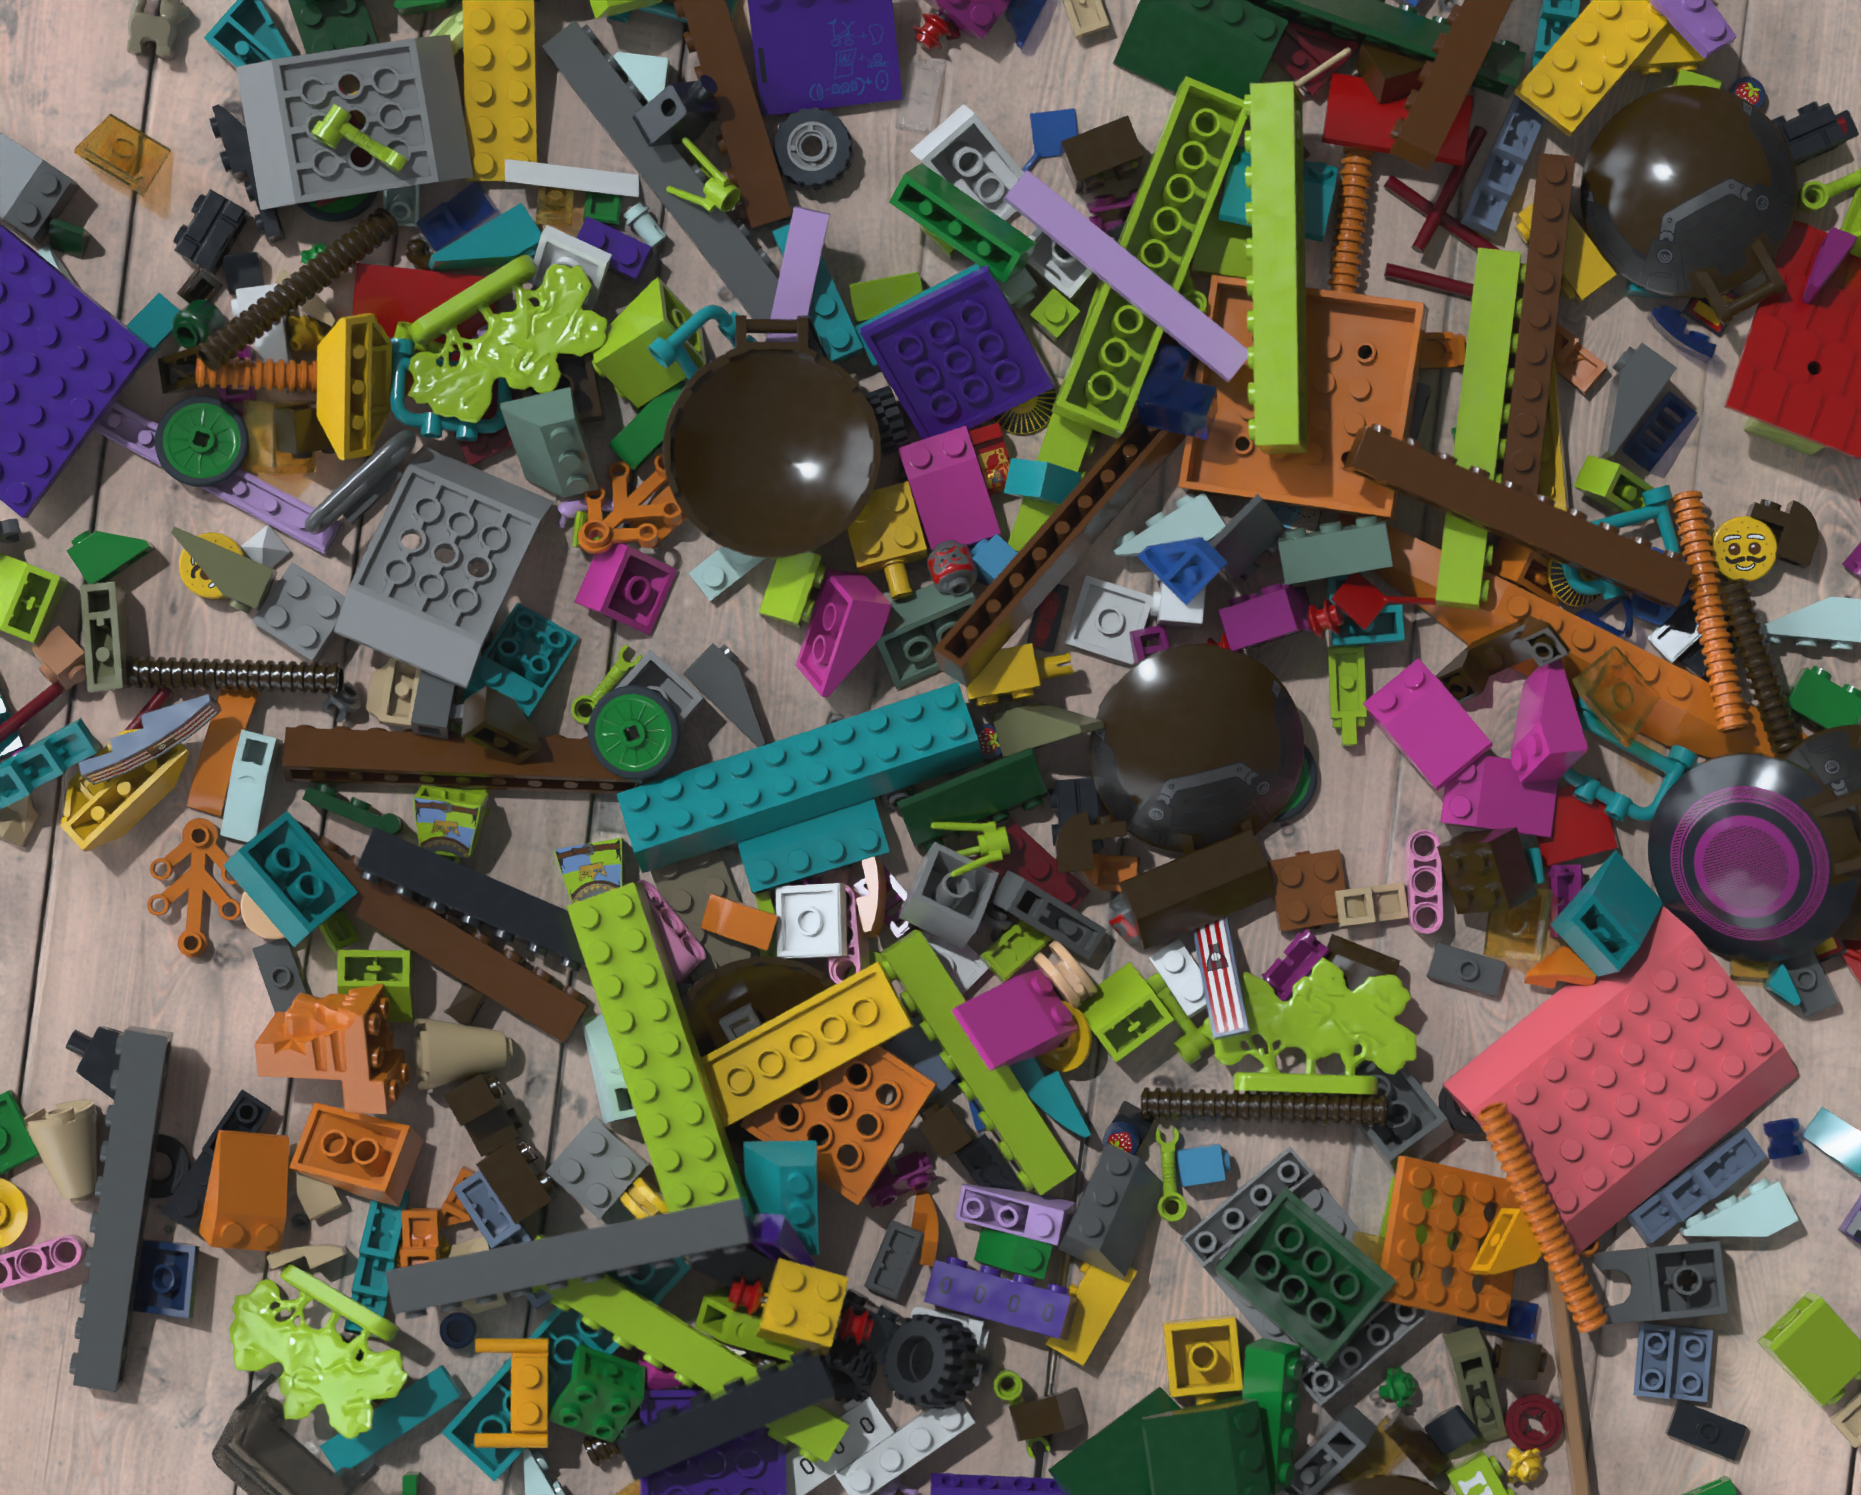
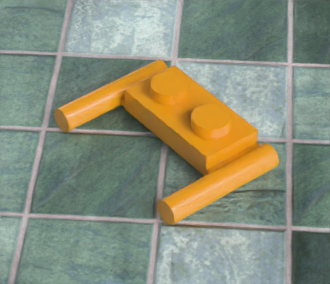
M476 1338V1353H512V1433H475V1448H548L549 1338Z

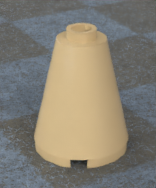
M427 1018L415 1019L414 1028L421 1027L420 1036L414 1037L416 1077H423L424 1081L418 1084L419 1090H429L506 1067V1060H512L511 1038H505L503 1031Z
M88 1099L74 1100L56 1104L57 1108L47 1113L45 1108L28 1114L24 1118L25 1127L61 1197L70 1199L71 1203H79L91 1199V1193L95 1191L97 1182V1112L95 1103H91V1100Z

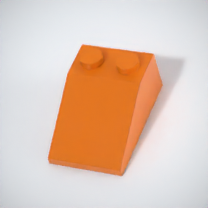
M314 1102L289 1168L292 1171L361 1197L399 1207L424 1140L409 1125L361 1113L345 1112V1109Z
M227 1130L218 1131L199 1228L200 1235L210 1247L280 1252L287 1213L289 1137L287 1135Z

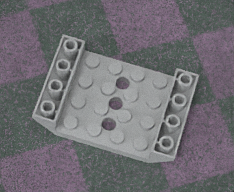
M450 35L404 39L279 58L236 67L260 210L473 177ZM353 75L359 80L360 88L356 94L348 96L339 90L338 83L343 76ZM335 104L348 113L351 111L363 113L366 118V124L360 131L385 147H389L408 160L400 173L393 171L373 155L368 166L357 167L351 162L350 155L353 149L359 146L343 137L336 149L319 141L311 132L318 121L324 120L332 105Z
M422 446L408 463L352 579L334 633L467 689L481 660L482 647L536 533L540 534L554 501ZM415 534L421 538L422 544L416 549H407L401 541L406 535ZM448 548L455 553V558L450 563L444 564L437 561L435 553L439 549ZM481 562L488 567L489 571L485 576L476 578L470 575L468 567L472 563Z
M1289 1146L1180 1238V1240L1262 1338L1299 1346L1223 1281L1214 1270L1285 1187L1379 1267L1381 1266L1382 1256L1313 1175L1314 1173L1298 1154ZM1382 1301L1351 1343L1328 1369L1301 1347L1300 1359L1303 1361V1371L1299 1382L1319 1406H1322L1431 1312Z

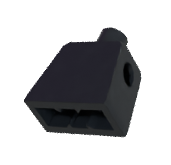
M702 75L697 81L678 82L668 85L632 117L648 146L682 143L684 137H687L691 142H695L720 112V105L714 97L718 86L714 79L708 75Z
M99 1026L92 1038L75 1029L66 1044V1049L82 1057L76 1072L114 1100L115 1091L110 1090V1084L114 1069L119 1070L121 1057L115 1054L118 1035L124 1034V1032L106 1026Z

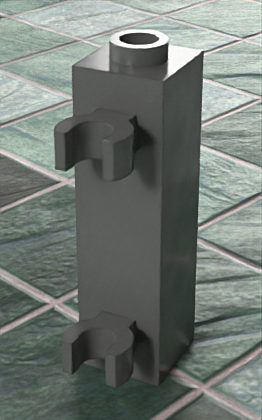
M492 628L483 647H489L492 642ZM421 670L411 718L413 734L449 739L451 723L462 725L464 704L455 705L458 685Z

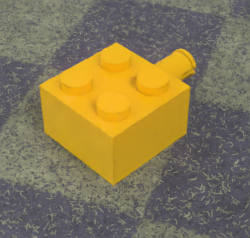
M909 481L873 490L860 515L847 528L858 573L866 575L884 570L891 593L890 597L894 600L913 594L905 564L928 558Z
M1032 643L1000 649L966 688L968 702H976L977 708L997 705L999 697L1009 695L1012 696V701L1033 698L1034 691L1039 690L1042 680L1074 675L1072 665L1057 667L1060 664L1071 663L1070 652L1038 659L1034 655Z
M1233 1314L1162 1321L1168 1389L1171 1397L1192 1395V1397L1196 1398V1405L1217 1401V1395L1220 1392L1243 1390L1236 1317Z

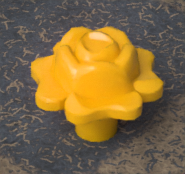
M302 315L299 318L291 316L288 320L289 324L286 326V331L291 336L289 341L290 347L296 351L301 349L304 352H309L310 350L317 351V346L325 338L318 321L306 315Z
M1512 1447L1507 1452L1506 1457L1512 1462L1507 1475L1510 1477L1509 1481L1512 1484L1518 1480L1523 1483L1532 1482L1541 1473L1542 1465L1540 1462L1543 1457L1540 1455L1538 1448L1521 1452L1517 1447Z

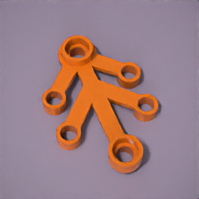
M663 451L655 457L656 471L628 497L627 483L631 479L629 466L622 461H617L610 465L608 473L613 487V511L604 520L602 517V507L606 503L604 488L598 485L599 489L584 493L585 503L588 506V521L583 524L578 534L579 544L584 551L591 554H600L610 549L614 543L638 542L644 548H651L659 540L655 525L644 523L638 528L618 527L624 521L662 519L666 524L674 525L682 520L683 512L676 500H668L663 504L642 505L665 482H668L664 468ZM618 471L625 472L622 476L614 475ZM594 494L601 495L598 499L589 498ZM669 510L677 511V513L673 515L666 514V512ZM645 533L653 534L650 538L642 537ZM594 537H601L599 540H591Z
M196 818L189 821L182 832L183 842L164 858L155 859L150 865V873L155 879L166 880L172 875L173 867L191 854L190 869L164 892L151 896L147 902V908L151 914L162 916L169 911L170 905L189 889L186 931L182 932L178 938V948L187 957H199L208 948V938L201 931L204 891L219 907V914L223 919L235 920L241 915L240 903L237 900L231 899L205 869L207 854L222 870L221 877L224 882L231 885L239 884L236 880L231 881L228 879L227 870L223 865L230 858L217 845L218 830L216 826L205 818ZM198 829H203L206 833V838L201 843L196 842L193 837L194 832ZM160 862L165 863L168 868L167 873L163 876H159L155 871L156 865ZM157 898H161L165 902V907L160 912L155 911L153 908V902ZM228 903H233L236 906V913L231 917L227 916L224 912V907ZM190 936H194L198 940V946L194 950H190L186 946V940Z

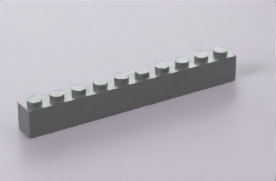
M574 20L542 45L544 53L752 319H770L779 280L769 269L774 263L762 248L755 251L748 239L752 235L740 220L733 223L730 217L718 208L710 213L704 207L666 191L667 186H672L705 199L706 195L703 193V188L708 179L696 164L692 167L687 164L682 157L687 152L680 143L648 146L632 118L643 108L639 102L643 98L642 94L631 80L625 84L619 77L617 72L621 70V67L608 52L603 56L595 45L599 42V39L586 24L581 28L577 21Z
M130 1026L124 1030V1034H119L117 1038L115 1054L121 1057L119 1070L114 1069L110 1084V1090L115 1091L114 1105L108 1106L105 1118V1126L110 1127L109 1140H104L101 1147L100 1162H105L103 1176H98L95 1188V1197L100 1198L98 1212H93L90 1222V1233H95L93 1247H88L86 1252L85 1268L90 1269L88 1282H83L80 1292V1303L85 1304L83 1318L78 1317L74 1335L75 1339H80L78 1353L74 1352L72 1354L69 1373L74 1374L73 1385L116 1392L123 1385L174 1032Z
M742 1197L385 1271L393 1314L405 1313L406 1319L428 1315L426 1308L440 1305L441 1312L463 1308L462 1301L475 1298L476 1305L498 1301V1293L511 1291V1296L514 1298L532 1294V1286L546 1284L547 1290H553L569 1286L568 1279L582 1277L583 1283L604 1279L603 1272L617 1269L618 1276L640 1272L639 1265L652 1262L655 1269L674 1265V1257L688 1255L689 1261L711 1257L710 1250L724 1247L725 1254L747 1250L745 1243L751 1242L755 1238L747 1199Z

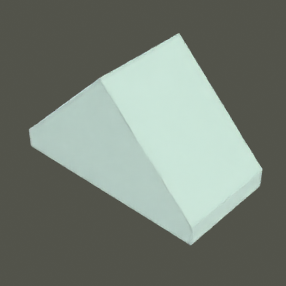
M617 52L613 56L621 67V71L637 87L647 104L668 86L671 65L669 58Z

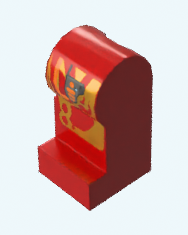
M999 422L968 431L989 496L1003 492L1010 461Z

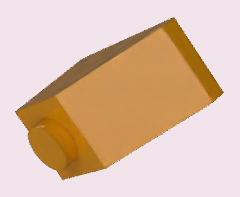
M1501 1208L1470 1268L1471 1272L1474 1274L1495 1275L1537 1263L1538 1259L1545 1252L1540 1251L1539 1245L1541 1243L1536 1242L1534 1239L1536 1232L1530 1230L1531 1222H1527L1524 1218L1526 1212H1522L1520 1208Z

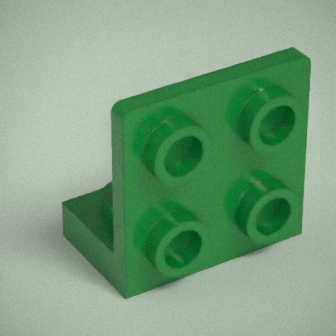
M579 1344L573 1355L572 1379L548 1413V1420L596 1438L614 1442L644 1399L646 1367Z

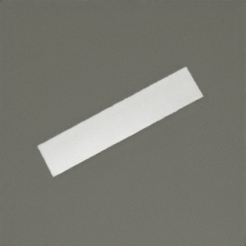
M505 159V182L639 197V175Z

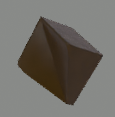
M464 983L450 1007L444 1013L464 1025H470L488 996Z

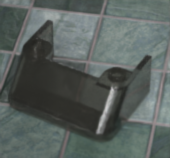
M271 1374L234 1409L212 1451V1458L217 1467L248 1495H365L380 1470L374 1464L363 1476L357 1470L346 1467L340 1468L334 1474L282 1427L286 1422L283 1405L277 1399L269 1396L277 1380L274 1374Z

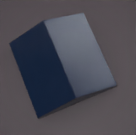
M144 1239L133 1311L193 1318L200 1246L182 1242Z

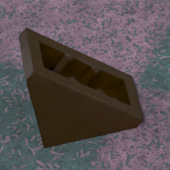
M1364 39L1361 44L1356 70L1380 104L1410 95L1412 89L1420 91L1423 82L1417 79L1427 60Z
M197 346L157 359L163 394L201 389L196 384V361L199 359ZM204 384L203 388H208L209 384Z
M1076 1387L1009 1406L1018 1441L1063 1432L1085 1423Z

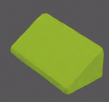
M919 272L849 285L856 323L867 321L923 292Z

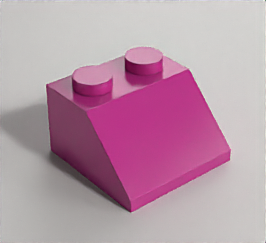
M614 543L607 551L594 555L574 602L600 615L650 635L677 573V569L628 545Z

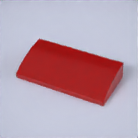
M1332 73L1327 96L1322 143L1391 154L1389 152L1395 139L1389 136L1398 117L1405 120L1409 113L1408 110L1403 108L1409 95L1379 104L1362 77ZM1466 95L1434 161L1463 166L1473 96Z
M357 263L352 316L366 313L374 314L377 322L384 329L388 337L392 339L394 338L398 322L403 321L413 324L425 314L485 277ZM499 300L489 306L493 314H498ZM478 312L457 325V330L460 337L472 339L471 337L477 334L476 331L488 324L482 313ZM443 334L433 341L440 342V344L443 343L444 345L446 335ZM463 343L465 349H473L469 343Z

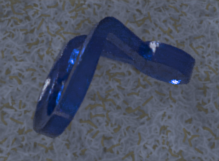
M1627 594L1615 597L1597 612L1585 608L1576 613V616L1624 640L1632 636L1634 625L1631 599ZM1621 602L1625 612L1624 630H1619L1599 619Z

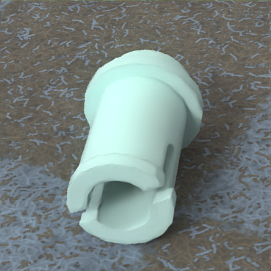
M639 202L624 214V217L627 219L625 224L627 226L631 225L644 242L653 248L668 235L648 213L650 208L648 206L644 207Z

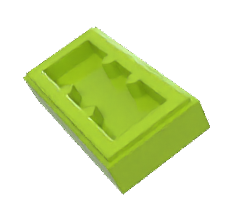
M1019 920L984 951L979 958L1002 983H1005L1053 939Z

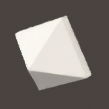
M269 524L241 546L251 560L269 568L274 567L291 553Z

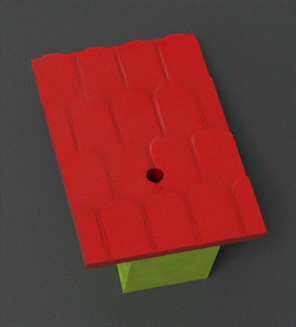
M1794 220L1786 240L1773 259V263L1788 291L1780 296L1774 294L1758 303L1724 408L1748 417L1744 431L1811 456L1820 449L1827 447L1860 460L1861 258L1849 253L1817 296L1809 304L1802 302L1804 289L1820 245L1827 232L1814 228L1807 223Z

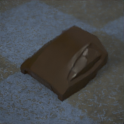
M1331 934L1327 945L1330 951L1324 957L1343 971L1346 987L1350 991L1363 984L1368 977L1396 976L1401 961L1334 934Z

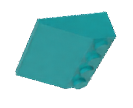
M874 798L737 842L753 894L859 863L864 859L890 853Z

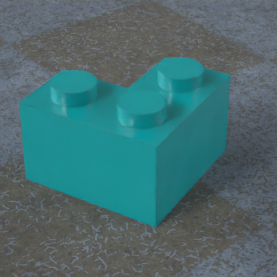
M1351 574L1324 578L1326 600L1329 599L1333 605L1335 604L1331 598ZM1402 604L1384 606L1365 630L1341 609L1344 624L1340 625V633L1335 634L1331 629H1328L1329 647L1402 643L1405 640Z

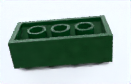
M1030 747L898 801L897 805L915 849L923 847L924 852H928L934 842L944 845L943 839L956 834L959 839L976 832L931 828V823H983L989 820V822L995 821V824L1010 818L1009 812L1023 807L1024 811H1028L1044 804L1042 798L1048 796V791Z

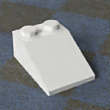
M963 104L910 150L920 164L923 163L1006 221L1017 211L1003 199L1024 172L979 117L966 105Z

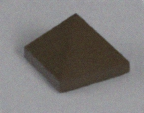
M198 266L176 294L189 304L199 299L210 302L223 285Z

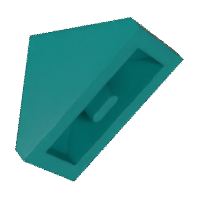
M1011 458L1004 494L1060 506L1080 483L1082 473L1049 462Z

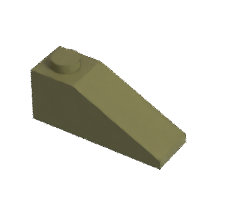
M174 526L171 533L219 591L226 597L231 598L229 606L248 614L251 608L258 611L261 609L277 576V571Z
M117 582L80 585L87 690L91 693L125 689L128 641L126 588Z
M1025 699L1005 704V712L992 715L1003 757L1013 755L1030 747L1031 750L1104 728L1102 720L1041 702L1026 705Z
M1474 1326L1442 1335L1461 1408L1479 1431V1434L1470 1440L1472 1446L1507 1437L1488 1351L1478 1327Z

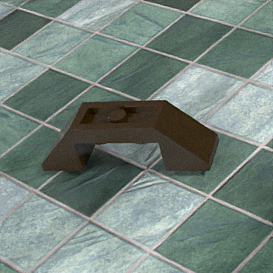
M1528 616L1473 641L1444 667L1436 677L1460 704L1482 694L1490 676L1531 657L1539 667H1542L1568 655L1570 648L1550 623Z

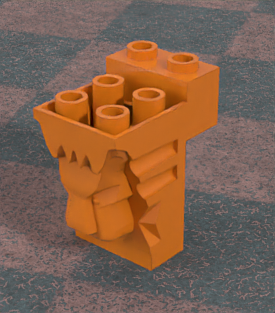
M384 984L349 990V995L334 993L324 998L299 993L286 1012L275 1013L255 1042L258 1076L342 1080L345 1112L387 1114L393 1103L398 1101L404 1085L409 1083L411 1070L409 1063H405L404 1049H392L394 1037L392 1030H388L387 1022L390 1015V1000L385 997Z

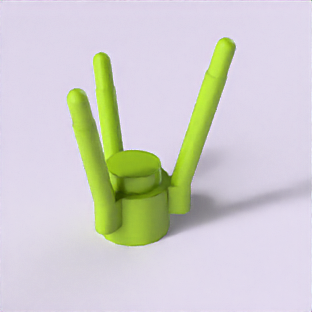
M684 137L682 143L693 154L691 157L692 162L709 178L703 188L706 198L704 199L672 186H667L666 191L698 204L710 213L716 208L724 213L729 212L738 203L741 190L732 184L687 137Z
M995 821L987 823H931V828L981 831L984 833L977 835L979 846L955 851L965 857L980 853L982 858L953 870L950 873L953 878L988 863L1003 860V855L1010 854L1005 826L996 828Z

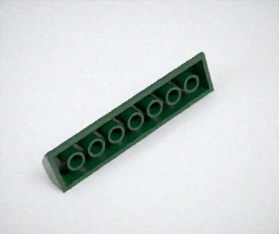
M1246 0L1291 23L1301 25L1312 31L1318 30L1328 33L1329 36L1345 41L1352 40L1357 42L1360 47L1365 39L1432 61V63H1434L1438 54L1431 50L1440 32L1448 34L1451 28L1450 25L1445 23L1447 20L1445 18L1433 16L1431 20L1418 15L1419 10L1414 7L1399 4L1397 8L1386 4V0ZM1500 40L1499 43L1493 41L1471 86L1509 99L1517 87L1527 53L1520 51V46L1511 41Z

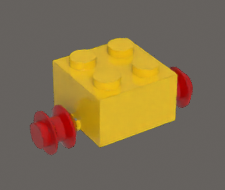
M780 1258L774 1267L768 1293H764L762 1296L763 1287L760 1280L753 1286L745 1283V1278L742 1276L740 1283L733 1281L728 1302L734 1304L733 1311L739 1306L747 1307L749 1316L755 1313L759 1308V1304H761L760 1307L763 1308L756 1337L800 1349L810 1347L811 1352L821 1348L825 1356L832 1346L836 1328H838L841 1341H844L849 1335L856 1338L857 1346H859L861 1339L868 1341L873 1325V1319L867 1318L868 1310L862 1316L855 1315L853 1306L847 1308L841 1317L840 1312L849 1277Z

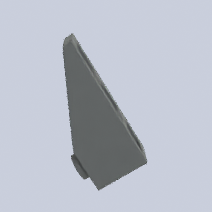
M712 643L683 674L758 747L766 745L743 675L739 667L734 664L739 658L725 644L718 648Z
M1009 870L990 899V902L1048 937L1060 942L1087 960L1091 958L1107 931L1101 925Z
M1350 1402L1293 1462L1295 1465V1476L1291 1486L1278 1493L1280 1495H1316L1367 1446L1377 1426Z

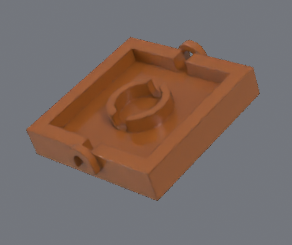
M1339 849L1310 854V851L1297 852L1294 857L1267 861L1275 892L1273 901L1279 932L1305 927L1309 931L1321 929L1323 924L1339 922L1335 891L1346 890Z

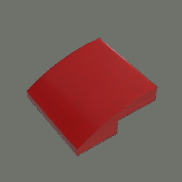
M1572 785L1557 789L1551 838L1536 836L1544 867L1618 848L1619 845L1612 819L1604 813L1607 804L1596 798L1592 804L1580 801L1573 796L1576 787Z

